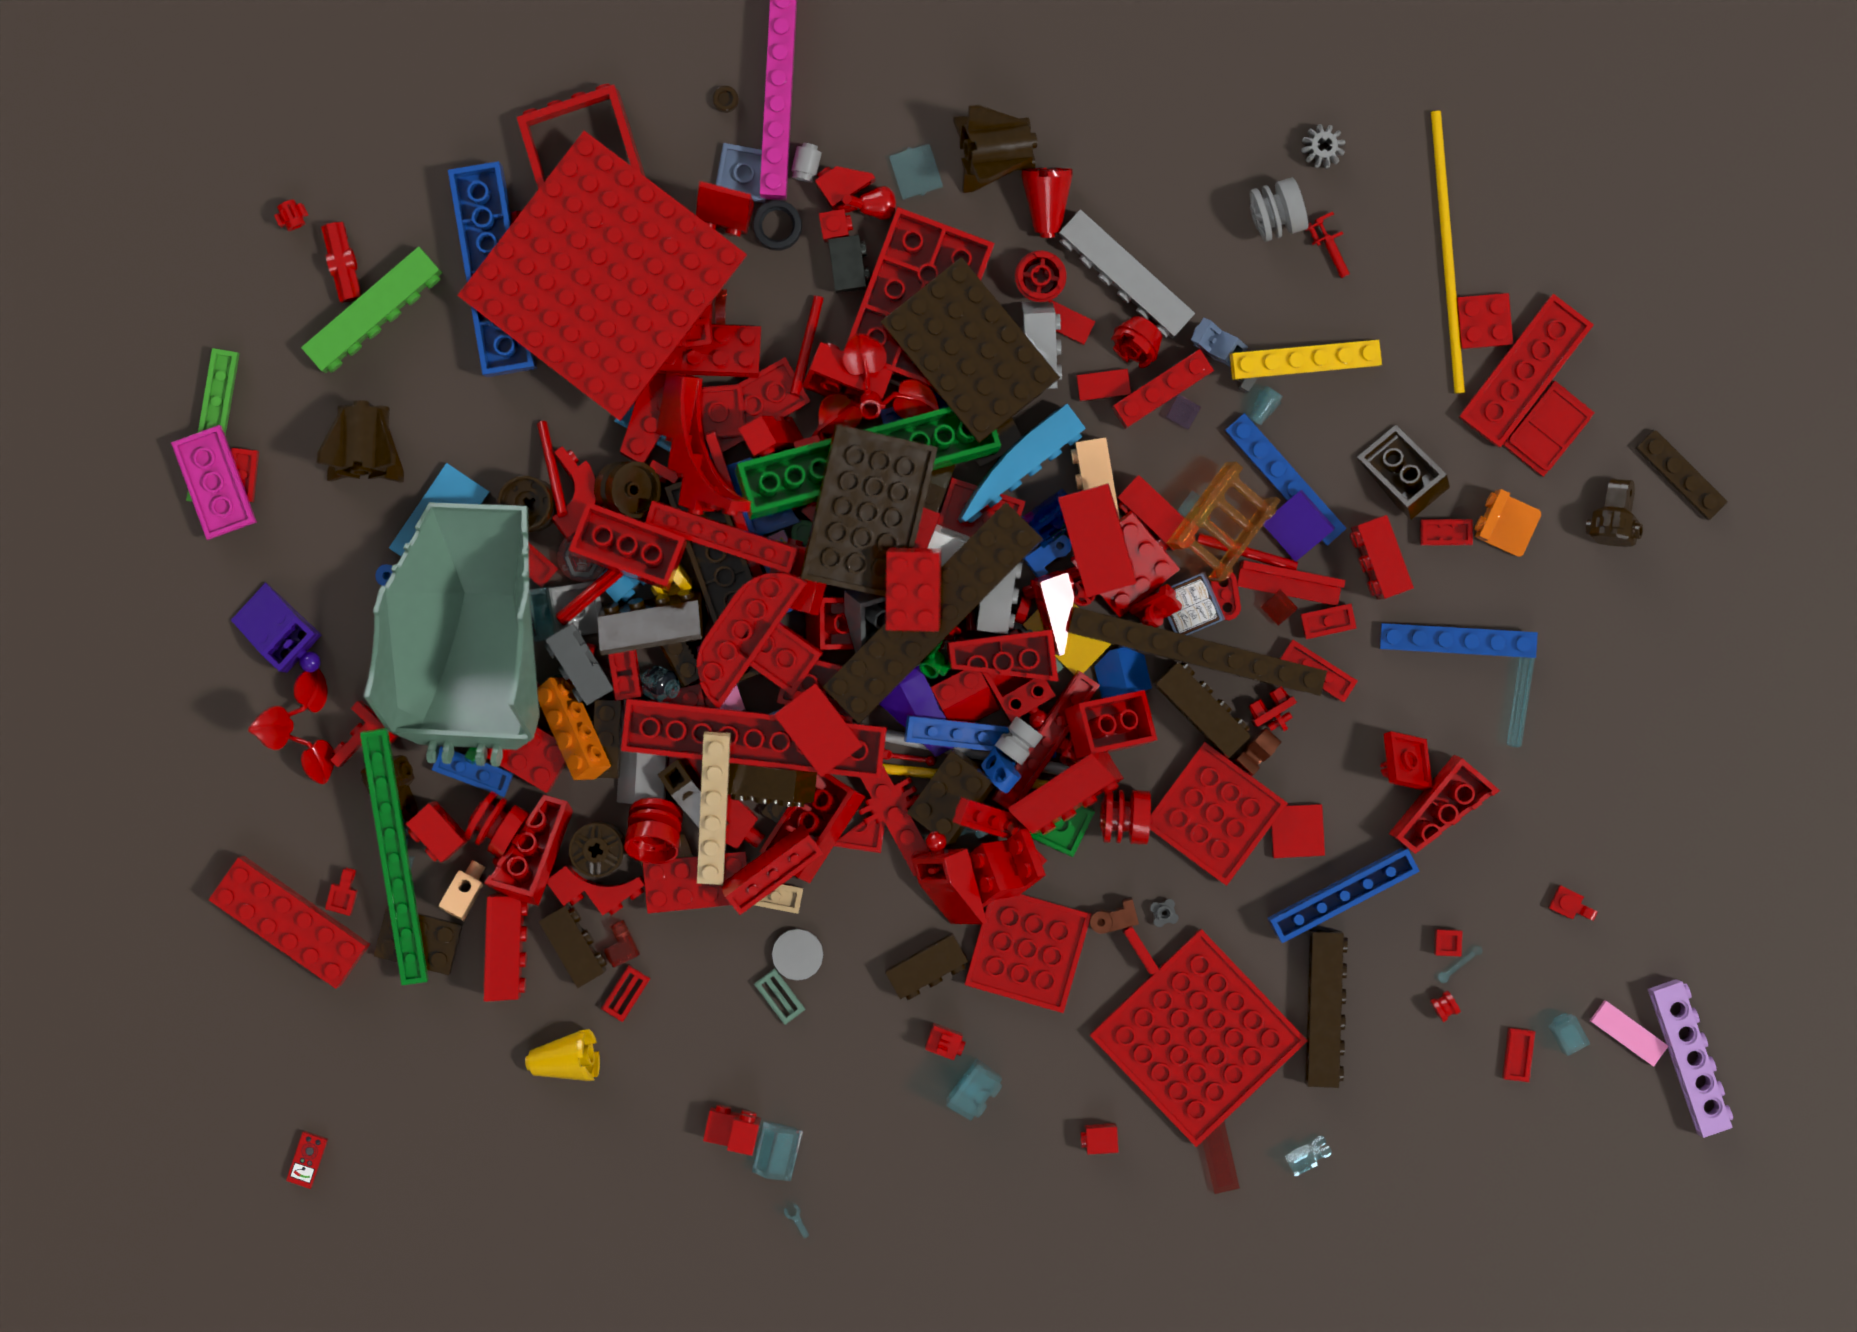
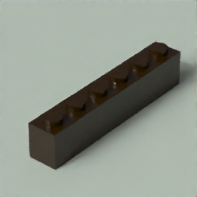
M1310 930L1306 1036L1308 1041L1306 1042L1305 1084L1308 1087L1339 1088V1081L1344 1080V1066H1340V1056H1344L1345 1042L1341 1040V1030H1345L1346 1018L1345 1014H1341L1342 1004H1346V989H1342V978L1347 977V963H1343V953H1347L1348 938L1344 937V933L1341 931Z

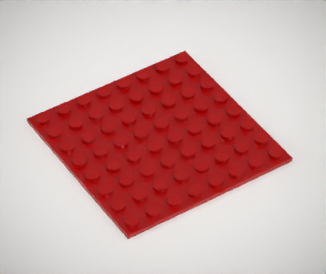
M583 131L457 296L621 421L747 257V254L586 131Z

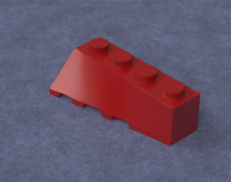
M543 795L525 821V826L519 835L515 836L511 842V847L505 856L501 857L496 864L497 868L491 876H488L484 884L513 899L539 906L573 813L568 801Z

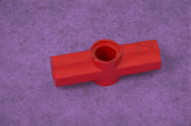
M333 222L321 226L328 253L326 254V261L330 274L334 277L339 301L341 303L355 301L362 296L356 273V270H358L357 261L353 249L350 248L344 222Z

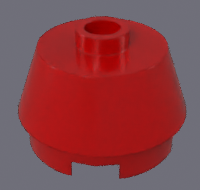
M1031 252L1025 255L1016 267L1015 282L1017 288L1029 300L1035 302L1050 301L1062 292L1066 284L1065 266L1051 252Z
M1134 316L1114 329V335L1111 337V340L1115 342L1114 351L1124 361L1128 362L1132 359L1139 363L1140 368H1145L1157 359L1162 342V334L1149 320L1140 316Z

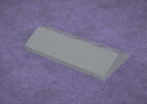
M623 700L621 745H622V736H623V727H624L626 700ZM621 751L617 802L633 804V802L645 798L666 800V787L657 774L668 767V756Z

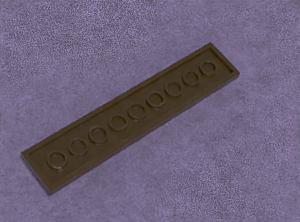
M1005 502L941 567V625L939 631L886 630L885 623L823 688L860 724L998 586L1043 538Z

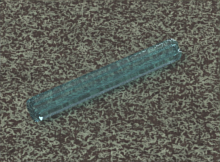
M1520 657L1507 739V745L1511 747L1522 746L1535 658Z

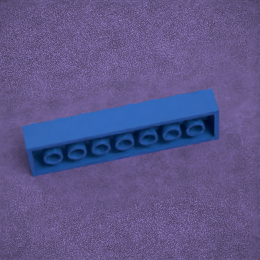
M499 161L448 170L467 282L512 225L504 170ZM471 306L482 374L485 377L537 369L536 358L533 353Z

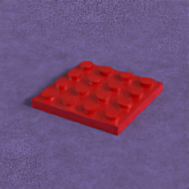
M1204 742L1151 813L1150 830L1227 886L1288 803Z
M1025 894L993 900L986 906L985 916L987 923L981 924L964 985L1064 1013L1092 914Z

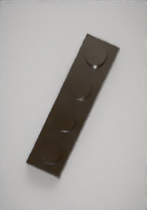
M1656 429L1635 448L1707 520H1711L1728 502Z

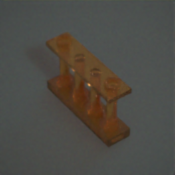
M1236 461L1225 462L1167 542L1174 550L1189 548L1213 568V572L1208 577L1212 582H1222L1232 574L1233 565L1265 521L1276 513V506L1280 502V499L1277 497H1268L1263 500L1239 479V473L1243 467ZM1229 488H1235L1258 508L1250 521L1225 500L1224 494ZM1214 508H1220L1243 528L1235 541L1210 520L1209 515ZM1199 528L1206 529L1229 549L1221 561L1195 540L1196 537L1194 535Z

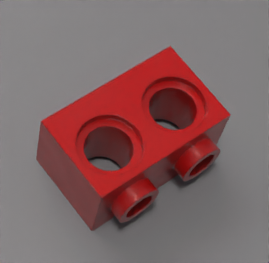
M632 650L608 654L615 701L642 697L643 689L637 651Z

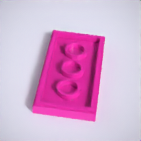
M222 425L171 442L207 540L257 523Z

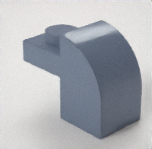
M1204 317L1195 328L1191 341L1194 342L1193 346L1231 367L1230 354L1246 352L1248 348L1239 338L1222 331L1212 321Z

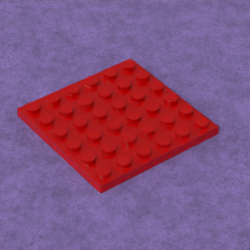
M1201 928L1159 967L1158 972L1151 975L1089 1034L1195 1147L1205 1140L1308 1041Z

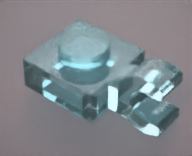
M1324 1136L1316 1137L1311 1147L1306 1144L1285 1155L1295 1177L1317 1166V1160L1332 1154L1329 1145L1320 1148L1326 1144Z

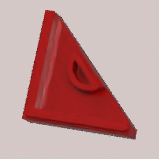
M873 820L865 824L862 821L840 837L834 846L881 853L885 822L882 821L877 824Z

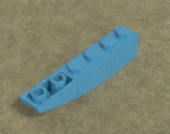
M1068 404L1059 407L1024 434L1000 457L970 496L958 517L960 523L967 520L969 523L975 521L982 515L980 512L982 508L986 505L990 508L1002 500L1000 495L1008 489L1009 492H1012L1022 484L1020 480L1026 474L1031 477L1042 469L1040 464L1048 458L1049 461H1052L1062 453L1060 448L1066 443L1071 446L1082 438L1080 433L1086 428Z

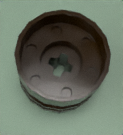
M518 476L507 481L500 490L497 499L498 505L527 506L528 508L530 506L529 500L536 501L533 504L535 509H528V532H538L550 527L553 524L552 517L557 514L551 485L546 481L530 476Z
M595 821L584 825L574 833L570 841L569 856L571 862L579 872L586 876L601 877L610 874L621 865L626 856L623 833L617 826L609 822ZM599 843L603 853L594 856V851L590 847Z

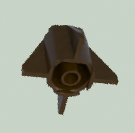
M981 105L969 106L968 117H953V122L960 137V149H964L965 156L961 158L964 168L963 193L974 192L1013 171L1035 169L1033 148H1037V136L1035 132L1031 133L1029 117L1016 118Z
M363 400L354 401L353 406H338L337 417L317 453V463L329 466L327 481L332 482L347 477L360 479V475H369L368 479L382 478L399 483L404 482V470L389 429V407L369 406V402Z

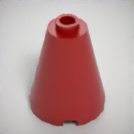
M1035 168L1022 170L1021 176L1034 231L1040 233L1041 238H1053L1055 233L1061 231L1073 177L1072 169Z

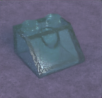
M976 1058L947 1096L946 1105L970 1121L974 1116L979 1118L987 1107L984 1103L991 1095L994 1098L1003 1085L1000 1084L1002 1077Z

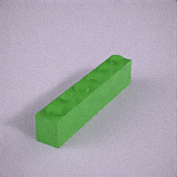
M418 246L301 348L322 372H334L343 364L341 360L348 354L352 356L362 348L361 343L366 338L372 339L382 330L380 326L387 320L389 322L394 321L401 314L400 309L406 304L410 306L421 297L419 293L426 287L430 289L440 281L439 276L443 272L424 250Z

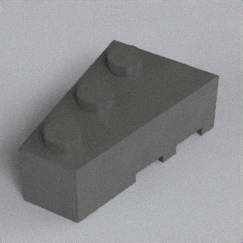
M574 622L545 639L547 644L544 646L552 659L557 657L561 664L558 669L566 681L570 679L575 686L572 692L579 703L584 701L588 705L613 690V686Z

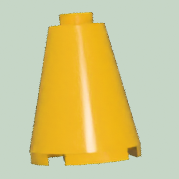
M585 1029L529 1051L528 1056L525 1058L526 1068L534 1076L583 1081L595 1080L594 1077H598L600 1069L599 1051L594 1052L593 1044L597 1043L596 1038L590 1029Z

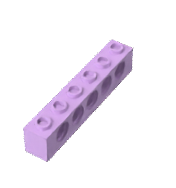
M1675 979L1649 988L1648 992L1665 1042L1668 1045V1050L1697 1134L1705 1138L1733 1128L1730 1121L1733 1120L1731 1109L1728 1105L1724 1104L1722 1098L1725 1095L1724 1088L1720 1081H1716L1714 1072L1717 1071L1715 1062L1711 1056L1708 1057L1705 1047H1708L1706 1036L1703 1032L1700 1033L1697 1025L1700 1022L1699 1015L1695 1008H1691L1689 1002L1692 996L1686 983L1683 984V981ZM1679 1002L1681 1005L1680 1012L1677 1015H1672L1670 1011L1671 1006ZM1687 1026L1689 1029L1688 1037L1680 1039V1029ZM1696 1051L1697 1060L1689 1064L1687 1061L1688 1054ZM1704 1075L1706 1078L1705 1085L1697 1088L1695 1084L1696 1079ZM1708 1100H1713V1109L1709 1112H1705V1102Z

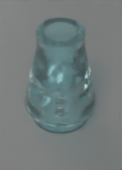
M1265 386L1263 390L1260 389L1249 418L1262 425L1282 404L1280 401L1283 396L1268 386Z

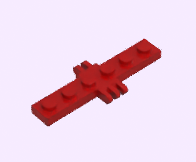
M882 766L881 780L860 777L871 797L865 800L866 806L860 808L858 812L860 815L868 811L871 812V815L863 819L865 824L873 820L877 824L882 821L885 822L911 872L916 876L912 859L930 852L912 817L907 814V808L914 804L919 795L910 799L908 795L917 791L915 786L906 790L904 788L905 785L912 782L911 778L907 777L893 784L884 766Z

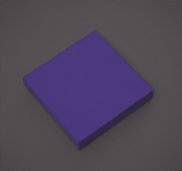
M1302 490L1297 492L1262 523L1295 562L1335 529Z

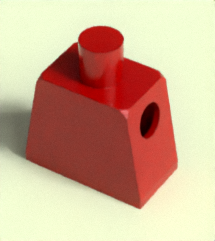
M728 794L727 820L730 824L726 826V844L738 849L743 840L757 848L765 837L764 834L753 827L759 817L743 801L732 800L731 794Z

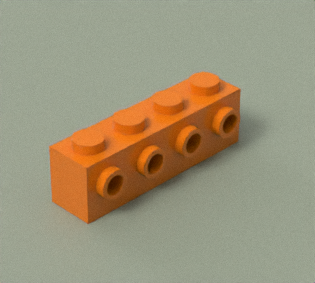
M549 678L537 688L538 702L573 780L596 779L610 768L611 764L583 702L579 703L573 694L572 689L575 686L570 679L566 681L564 678Z

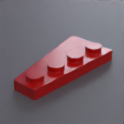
M656 374L636 400L620 450V454L631 461L645 463L662 436L656 432L666 374Z

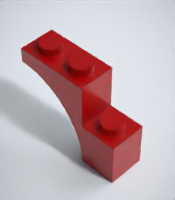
M568 864L551 876L547 884L563 906L568 902L571 906L584 898L582 892L585 891L602 915L609 912L612 916L623 908L622 901L628 897L634 900L644 892L642 887L645 885V882L640 875L623 884L602 885L583 878Z

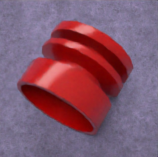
M1118 789L1117 801H1113V791L1104 794L1100 806V828L1103 842L1110 843L1111 833L1115 831L1116 843H1121L1123 832H1128L1130 844H1148L1151 816L1150 791L1132 790L1130 801H1125L1122 789Z
M491 791L478 804L471 815L464 837L471 840L478 831L479 835L475 844L480 845L486 838L491 839L487 851L501 859L511 847V842L515 836L519 835L525 826V821L530 816V813L517 805H514L506 813L503 810L507 799L502 798L497 806H495L494 803L498 794Z
M645 798L633 802L629 808L628 829L626 830L625 851L627 854L645 863L659 864L674 860L679 852V833L682 828L683 811L673 802L660 798Z

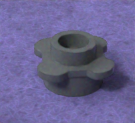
M1172 899L1151 904L1150 910L1155 917V926L1162 927L1166 923L1175 924L1178 921L1179 917L1175 914L1174 910L1175 902ZM1162 911H1166L1167 914L1162 915Z

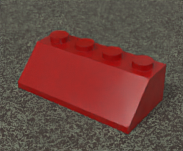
M1108 752L1091 753L1008 809L1032 834L1042 833V835H1045L1056 828L1055 823L1061 819L1067 821L1077 814L1075 810L1081 806L1087 808L1097 802L1098 799L1096 797L1101 793L1108 794L1119 787L1117 783L1124 778Z
M817 773L814 802H805L804 807H788L760 852L764 853L800 825L804 824L810 836L824 853L794 875L810 883L865 799V796L831 774H825L823 777H820Z
M493 893L487 897L484 1001L518 1000L521 997V993L526 991V978H522V967H526L527 952H523V942H527L528 927L523 926L524 916H528L529 903L513 899L503 893Z

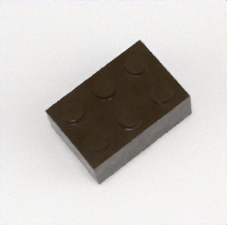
M953 750L946 757L907 814L931 832L938 831L944 834L946 844L955 843L966 828V826L952 822L961 797L983 804L995 785L987 777L980 765L960 750Z
M729 763L728 794H731L732 800H751L755 803H774L786 807H804L805 802H814L817 772Z

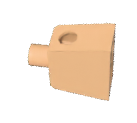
M472 860L465 873L459 870L439 904L440 909L465 921L483 887V883L479 879L486 867ZM464 883L471 884L468 892L460 890Z

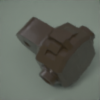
M1611 479L1607 488L1605 505L1593 511L1592 519L1587 520L1586 534L1590 535L1598 544L1631 547L1636 545L1637 539L1642 538L1643 524L1631 513L1635 495L1633 480Z
M392 756L403 823L409 822L417 814V805L410 789V784L415 779L413 769L406 756ZM365 767L361 771L362 781L367 788L368 794H370Z

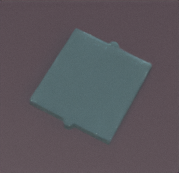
M930 144L914 149L908 147L907 151L889 156L903 200L920 194L925 196L926 192L943 187Z

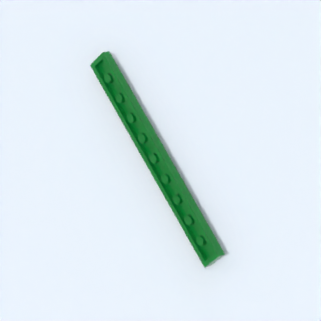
M388 728L362 731L360 736L401 985L428 982L429 978Z

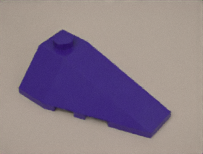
M919 665L879 704L905 728L907 715L946 719L924 674L920 671ZM922 744L936 757L954 748Z

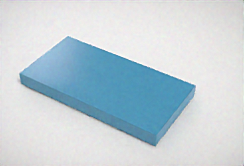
M446 463L389 549L402 557L405 551L403 547L406 543H410L416 532L415 526L429 502L483 504L490 492Z

